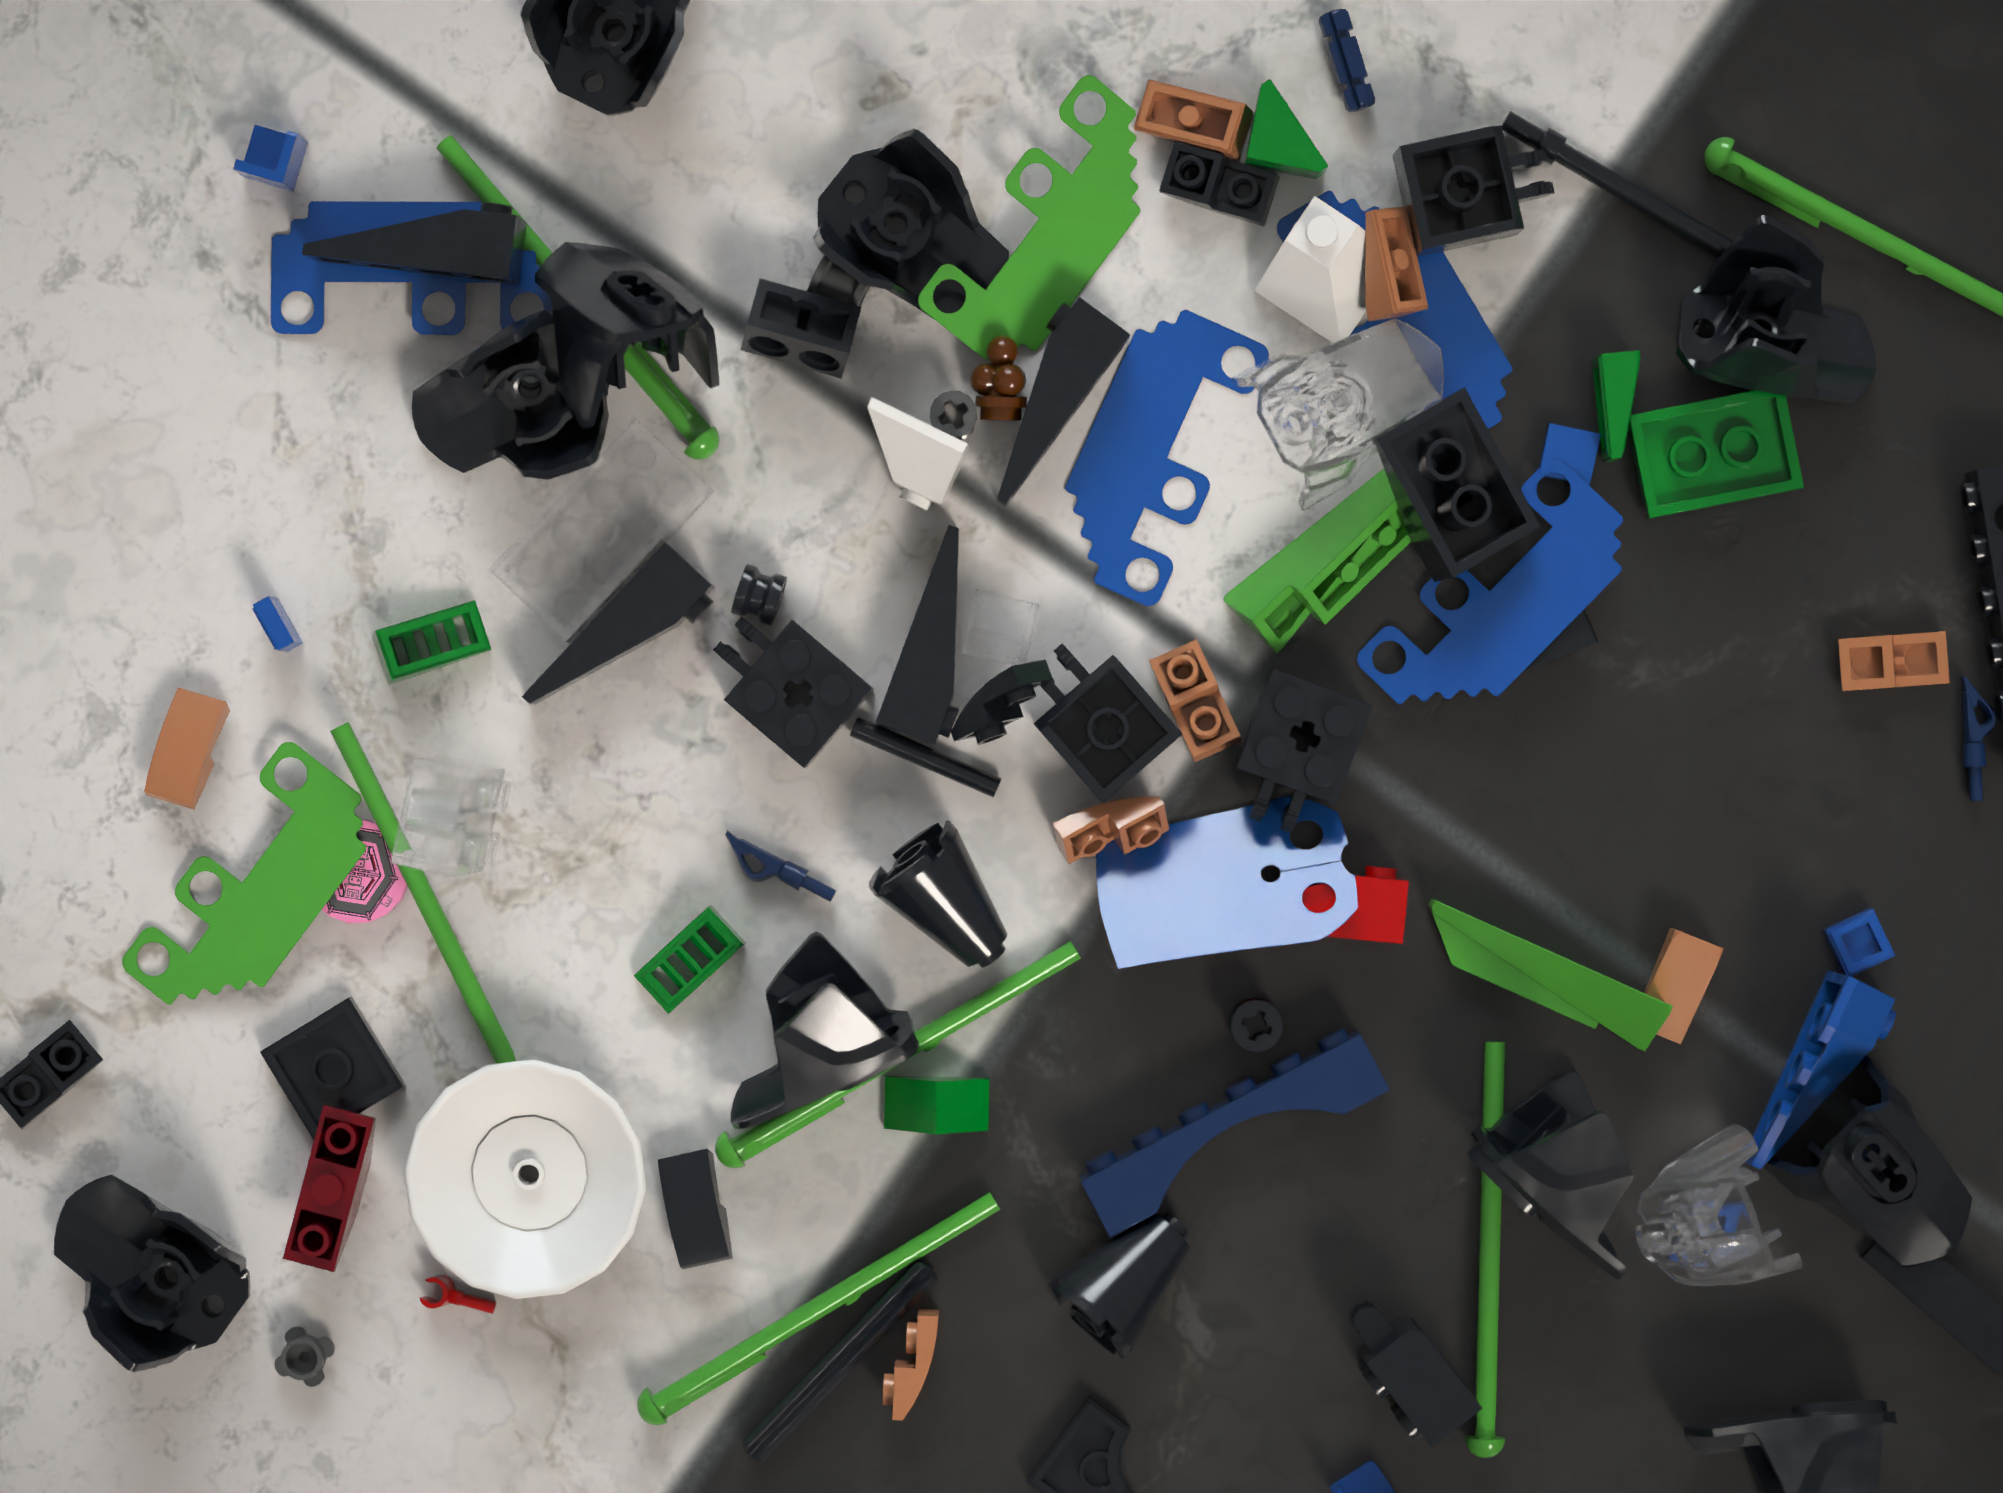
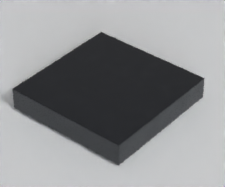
M352 996L260 1051L313 1140L316 1135L323 1105L360 1114L405 1086L404 1081Z

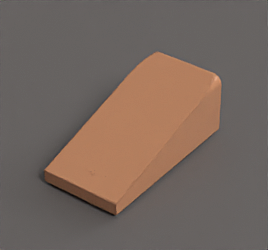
M1149 79L1133 129L1167 141H1176L1220 153L1228 159L1239 161L1253 119V111L1246 103Z
M1406 206L1365 212V303L1368 322L1402 317L1428 309Z
M1669 929L1644 991L1645 994L1673 1006L1669 1016L1656 1035L1678 1044L1682 1043L1716 970L1724 948L1679 930Z

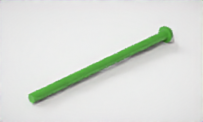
M452 135L439 143L436 149L483 203H496L513 207ZM513 207L512 215H517L523 219ZM527 224L524 251H534L536 253V264L541 266L552 254V251ZM638 342L633 346L630 344L624 355L625 369L690 444L684 453L696 460H703L712 456L719 446V434L715 426L710 427Z
M1720 137L1713 140L1707 146L1704 153V162L1709 172L1713 175H1718L1816 228L1819 227L1821 220L1871 248L1905 264L1904 269L1915 275H1924L2003 317L2002 292L1734 151L1732 146L1735 139Z
M347 722L331 730L330 732L496 1064L515 1062L514 1051L350 723Z
M1072 942L1066 943L915 1031L919 1048L911 1057L923 1050L927 1053L935 1048L945 1037L1081 959ZM890 1069L854 1088L845 1091L837 1090L812 1103L752 1126L733 1138L726 1131L722 1132L715 1143V1153L718 1160L729 1168L744 1167L746 1160L845 1103L844 1096Z
M1485 1042L1484 1128H1491L1504 1115L1506 1042ZM1482 1170L1476 1400L1483 1409L1476 1413L1477 1427L1475 1435L1465 1436V1443L1469 1451L1475 1456L1491 1458L1497 1455L1505 1444V1438L1496 1436L1495 1432L1502 1190Z
M990 1192L658 1393L653 1394L648 1387L645 1388L637 1400V1410L640 1417L651 1425L667 1423V1417L767 1358L765 1354L767 1350L843 1304H846V1306L852 1304L863 1292L998 1212L1000 1207Z

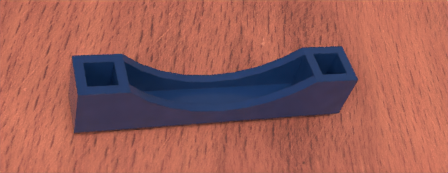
M1345 1028L1339 1029L1317 1041L1316 1043L1320 1050L1304 1059H1301L1298 1052L1289 1055L1270 1066L1273 1075L1255 1084L1252 1077L1246 1078L1224 1091L1227 1099L1211 1108H1208L1205 1101L1198 1103L1180 1113L1178 1118L1181 1123L1162 1133L1160 1127L1155 1126L1131 1140L1135 1148L1118 1157L1115 1156L1113 1150H1110L1087 1162L1085 1166L1088 1172L1081 1175L1080 1180L1110 1238L1156 1214L1168 1187L1183 1165L1206 1142L1229 1127L1258 1115L1283 1110H1321L1344 1115L1390 1091L1361 1034L1355 1031L1348 1035Z

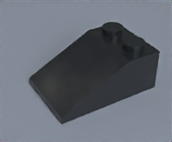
M1465 387L1373 439L1407 533L1434 582L1454 578L1541 527Z

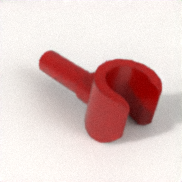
M438 1275L425 1279V1281L439 1284L443 1291L440 1301L432 1297H420V1302L427 1308L435 1309L451 1303L490 1314L494 1312L496 1301L464 1293V1291L456 1289L455 1283L447 1276Z

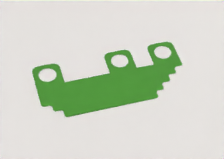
M1087 75L1082 77L1059 108L1061 120L1093 146L1072 174L1069 173L1043 150L1031 148L1024 153L1005 180L1007 192L1039 219L987 289H983L956 266L944 264L938 268L919 294L918 303L920 308L985 360H988L986 352L988 343L993 338L1001 335L1012 338L1017 347L1025 344L1032 351L1038 350L1051 333L1046 326L1064 302L1071 306L1141 212L1140 207L1132 201V196L1137 191L1138 184L1130 178V173L1137 165V159L1129 154V149L1137 138L1128 129V125L1136 116V111L1094 76ZM1086 91L1099 93L1106 104L1104 117L1094 125L1082 124L1074 114V103L1077 97ZM1033 163L1043 164L1052 175V185L1049 191L1041 197L1026 195L1020 186L1022 171ZM947 279L958 281L964 287L966 294L963 306L954 313L941 312L933 301V293L936 286Z
M285 742L278 747L261 770L260 782L265 789L295 812L244 881H239L210 857L201 856L192 863L175 887L177 900L210 925L192 951L188 953L159 929L148 927L140 933L123 957L122 965L124 970L167 1005L172 1004L178 995L182 993L190 999H195L202 989H207L213 995L219 994L227 984H230L236 990H241L247 981L251 980L258 987H264L366 851V845L356 836L363 825L362 820L354 813V810L362 801L361 794L293 742ZM287 757L301 760L307 769L306 782L295 791L282 789L277 784L274 776L277 764ZM200 872H212L218 876L222 883L221 896L211 905L197 903L190 894L191 880ZM150 942L163 945L169 953V965L158 976H149L143 973L137 963L139 950Z

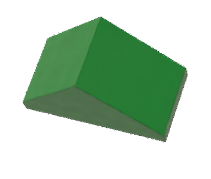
M1271 79L1261 84L1258 92L1244 164L1317 179L1325 174L1328 164Z
M885 1076L884 1129L926 1134L988 1131L989 1078Z

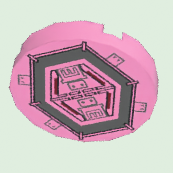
M362 820L363 825L356 834L357 838L366 845V851L322 908L328 916L346 923H369L389 914L404 899L408 888L377 824L370 820Z

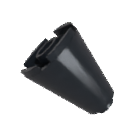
M946 820L944 828L939 823H936L914 836L892 854L896 861L888 873L880 866L870 879L869 889L876 897L967 967L979 964L981 968H984L1004 953L1006 948L1002 943L1007 938V931L958 830L950 820Z
M1165 1213L1162 1218L1154 1214L1128 1228L1055 1277L1047 1285V1289L1059 1306L1066 1300L1072 1304L1070 1310L1074 1315L1071 1319L1108 1352L1113 1355L1117 1352L1120 1359H1124L1133 1349L1190 1250L1188 1243L1185 1241L1189 1232L1171 1214Z

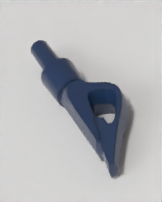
M1961 676L1964 690L1962 693L1965 743L1963 744V768H1968L1970 801H1983L1982 767H1987L1983 739L1993 731L1997 719L1993 708L1982 698L1968 678ZM1977 702L1982 706L1988 718L1987 722L1982 725L1978 724L1974 712Z
M726 831L725 836L738 859L739 865L744 875L751 881L762 882L771 877H777L780 881L797 891L803 887L829 902L832 901L836 890L808 876L809 870L790 861H785L744 839H738L731 832ZM744 854L747 856L753 855L763 864V869L760 872L752 871L744 859Z

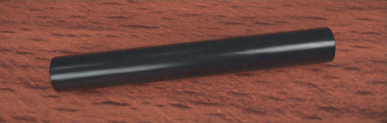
M857 717L850 733L851 737L993 798L1002 779L860 717Z

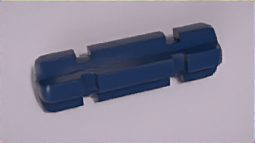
M1346 9L1329 11L1319 17V25L1323 38L1329 37L1330 43L1326 44V48L1338 85H1344L1345 90L1341 92L1345 109L1348 112H1358L1367 109L1375 104V96L1371 84H1365L1364 81L1368 74L1356 36L1351 37L1349 33L1353 29L1349 13Z

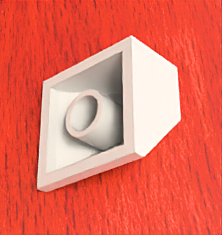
M1314 196L1283 242L1254 292L1341 349L1366 312L1365 230Z
M872 397L867 408L893 482L896 486L903 489L899 498L925 511L928 510L931 503L942 508L969 453L968 443Z

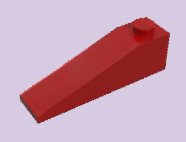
M1366 866L1365 876L1355 875L1358 909L1342 926L1326 937L1403 944L1409 881L1396 879L1397 869ZM1314 883L1304 890L1302 901L1308 910L1322 913L1333 907L1336 901V894L1329 885Z

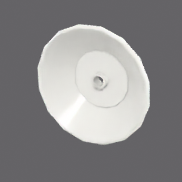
M535 1059L486 1065L445 1088L416 1125L404 1169L410 1217L433 1257L471 1287L514 1299L564 1294L604 1272L634 1235L647 1190L641 1141L618 1101L581 1072ZM524 1165L535 1166L539 1172V1178L532 1182L526 1181L521 1176V1167Z

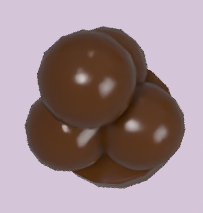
M1004 335L997 336L988 343L986 351L987 358L992 364H980L971 372V386L975 392L980 394L976 396L975 406L980 407V420L1021 421L1022 408L1027 407V397L1016 396L1025 388L1026 384L1025 372L1021 367L1013 364L1017 359L1018 347L1012 338Z

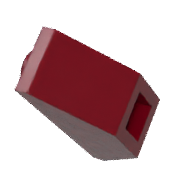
M323 1105L283 1259L331 1272L336 1271L356 1219L368 1176L376 1118Z

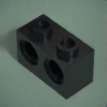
M760 278L741 350L842 378L862 307Z

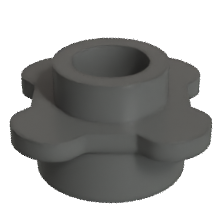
M293 1327L285 1334L287 1344L281 1356L275 1360V1369L281 1376H290L296 1380H303L305 1385L309 1387L317 1386L325 1378L323 1368L327 1358L331 1357L335 1352L334 1343L328 1337L318 1339L306 1334L305 1329L302 1327ZM302 1352H307L309 1354L308 1361H302L300 1359V1354Z

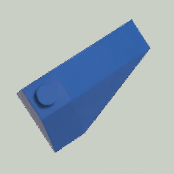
M1827 970L1742 1161L1761 1170L1874 1048L1877 1039L1884 1040L1887 1037L1896 1017V1012L1891 1010L1895 1001L1893 997L1848 975Z

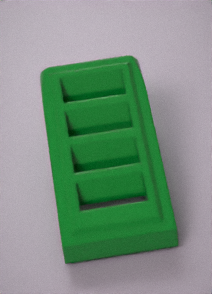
M1640 350L1604 353L1592 361L1598 431L1601 434V460H1604V462H1614L1622 458L1625 449L1641 359Z
M475 600L378 629L373 634V641L389 685L491 651ZM460 617L463 618L471 642L470 645L464 647L461 645L453 621ZM440 624L443 626L451 650L445 653L441 652L433 628ZM422 631L430 657L422 660L413 633ZM399 638L402 639L409 660V664L400 666L392 642Z
M710 905L633 976L669 1014L741 949L746 942L716 909ZM704 925L725 947L719 954L697 932ZM689 939L710 961L704 968L684 948L683 944ZM673 953L694 973L695 976L689 982L669 962L668 958ZM659 966L680 988L673 996L652 974Z

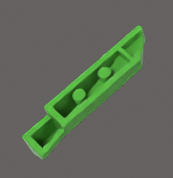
M1382 469L1224 596L1223 600L1228 607L1274 652L1278 653L1285 646L1310 613L1314 618L1326 625L1411 542L1385 470Z
M1430 899L1428 903L1429 911L1434 918L1444 944L1445 953L1451 965L1594 1029L1600 1023L1638 1049L1646 1051L1673 1008L1668 1003L1439 901Z

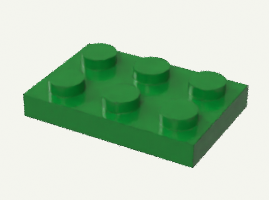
M1754 390L1630 415L1628 430L1646 519L1804 488L1785 395Z

